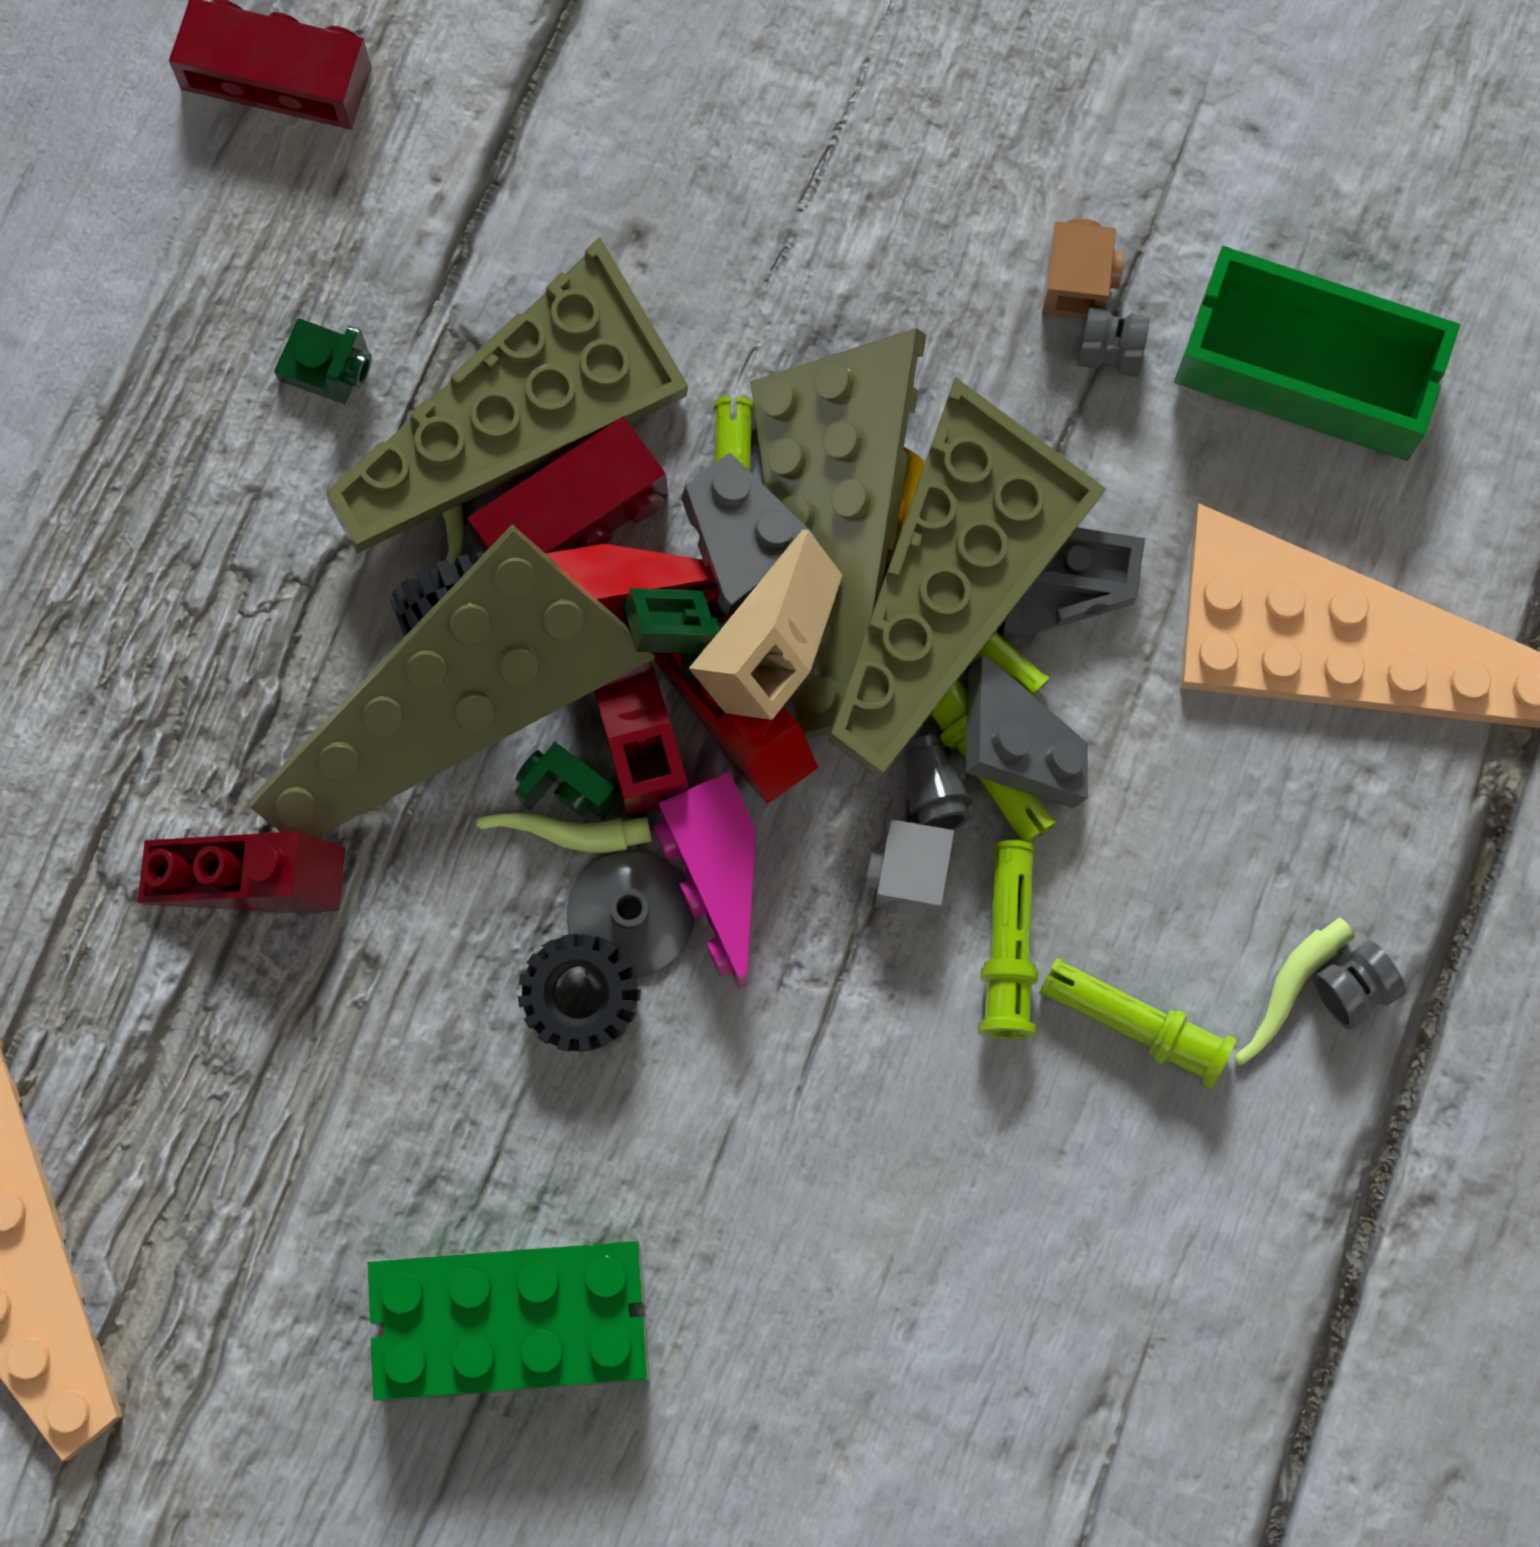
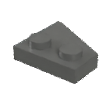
M730 452L686 484L681 497L688 520L699 534L698 548L705 567L711 566L718 586L719 595L717 602L719 608L727 617L740 607L802 530H809ZM810 531L813 537L817 540V537Z
M1078 527L1006 618L1002 637L1005 640L1011 641L1134 605L1138 593L1145 538Z
M981 656L968 667L966 773L1070 808H1075L1088 799V743L990 658Z

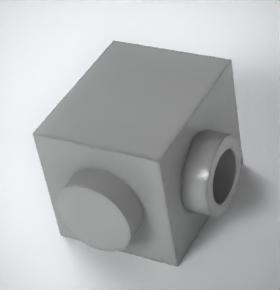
M890 819L885 849L878 850L872 848L865 884L866 887L878 888L875 907L887 909L886 916L888 918L905 923L922 924L925 922L926 916L938 918L943 901L954 830Z

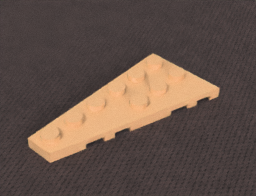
M1198 503L1194 512L1180 688L1540 728L1539 651Z
M0 1037V1378L62 1461H69L123 1416L99 1341L94 1338L82 1301L84 1298L77 1274L73 1273L64 1245L66 1239L36 1145L31 1142L19 1105L22 1102L15 1080L10 1077L1 1049L4 1046Z

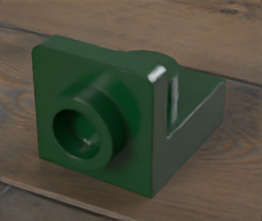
M298 318L274 373L278 381L346 405L353 387L360 388L364 384L371 367L372 355L369 353L361 329L349 325L345 333L342 334Z
M630 588L624 609L637 652L680 653L687 677L697 679L689 668L720 631L717 618L711 617L704 592Z
M555 741L545 754L540 750L535 751L522 765L515 778L520 783L515 790V794L519 802L530 811L553 783L558 785L557 789L553 792L554 795L582 817L588 810H591L604 820L619 802L616 788Z

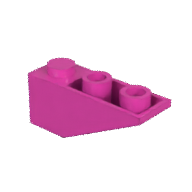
M727 772L659 802L660 817L663 822L654 825L653 829L667 860L670 861L679 857L689 878L679 883V886L694 919L705 915L715 935L714 938L705 942L719 975L723 977L732 973L738 988H741L748 984L756 828L730 772Z

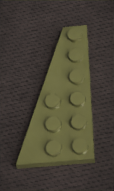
M599 237L585 250V256L566 274L561 272L546 286V292L523 314L517 313L451 375V381L430 401L426 398L410 413V420L386 442L380 441L327 491L328 503L356 553L362 552L563 456L623 416L630 424L687 396L689 387L602 239Z
M917 328L750 381L765 487L817 537L816 541L842 574L811 671L794 692L797 721L804 736L810 739L830 734L883 585L888 550H894L908 454L903 450L909 413H915L918 390L913 387L917 358L924 355L927 336Z
M956 377L945 403L828 740L879 780L1106 491L1104 486Z
M512 524L251 797L250 808L280 832L300 831L317 838L655 659V653L637 652L630 628Z

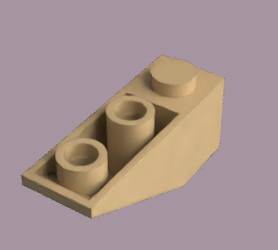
M802 530L689 668L725 713L772 720L811 671L842 574L809 530Z

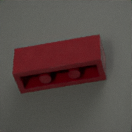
M189 0L169 58L171 68L180 89L183 91L349 130L353 128L372 68L364 38L358 37L346 28L340 26H328L325 29L300 23L292 16L279 12H272L268 15L243 10L240 6L228 0H212L211 2Z
M623 416L467 517L473 538L484 553L512 524L545 554L607 544L613 536L611 532L631 519L634 523L642 522L662 507L664 503L663 498L668 496L667 476Z

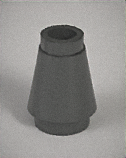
M927 735L911 740L903 750L911 820L920 825L955 830L963 826L970 820L968 807L971 805L972 799L947 753L941 746L939 737Z

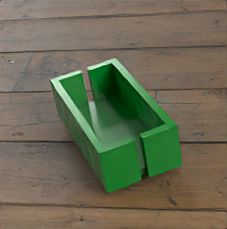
M1222 245L1173 383L1408 461L1426 434L1441 384L1439 382L1446 372L1461 324Z
M638 1241L367 1262L370 1324L384 1327V1337L371 1338L373 1401L386 1402L650 1381L646 1319L643 1316L630 1317L629 1305L631 1307L645 1306L642 1249Z

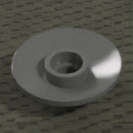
M620 851L604 856L583 871L571 890L567 905L569 933L589 934L611 941L614 946L622 949L629 956L628 961L632 967L636 968L639 977L656 973L671 964L682 953L693 931L695 919L679 886V883L686 880L673 865L651 853ZM626 899H635L642 905L640 915L633 920L623 919L617 913L618 906Z

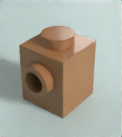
M1073 219L1068 222L1055 221L1048 251L1041 314L1086 319L1089 305L1106 308L1110 288L1120 289L1124 268L1125 253L1114 251L1116 228L1101 227L1098 222L1090 219Z

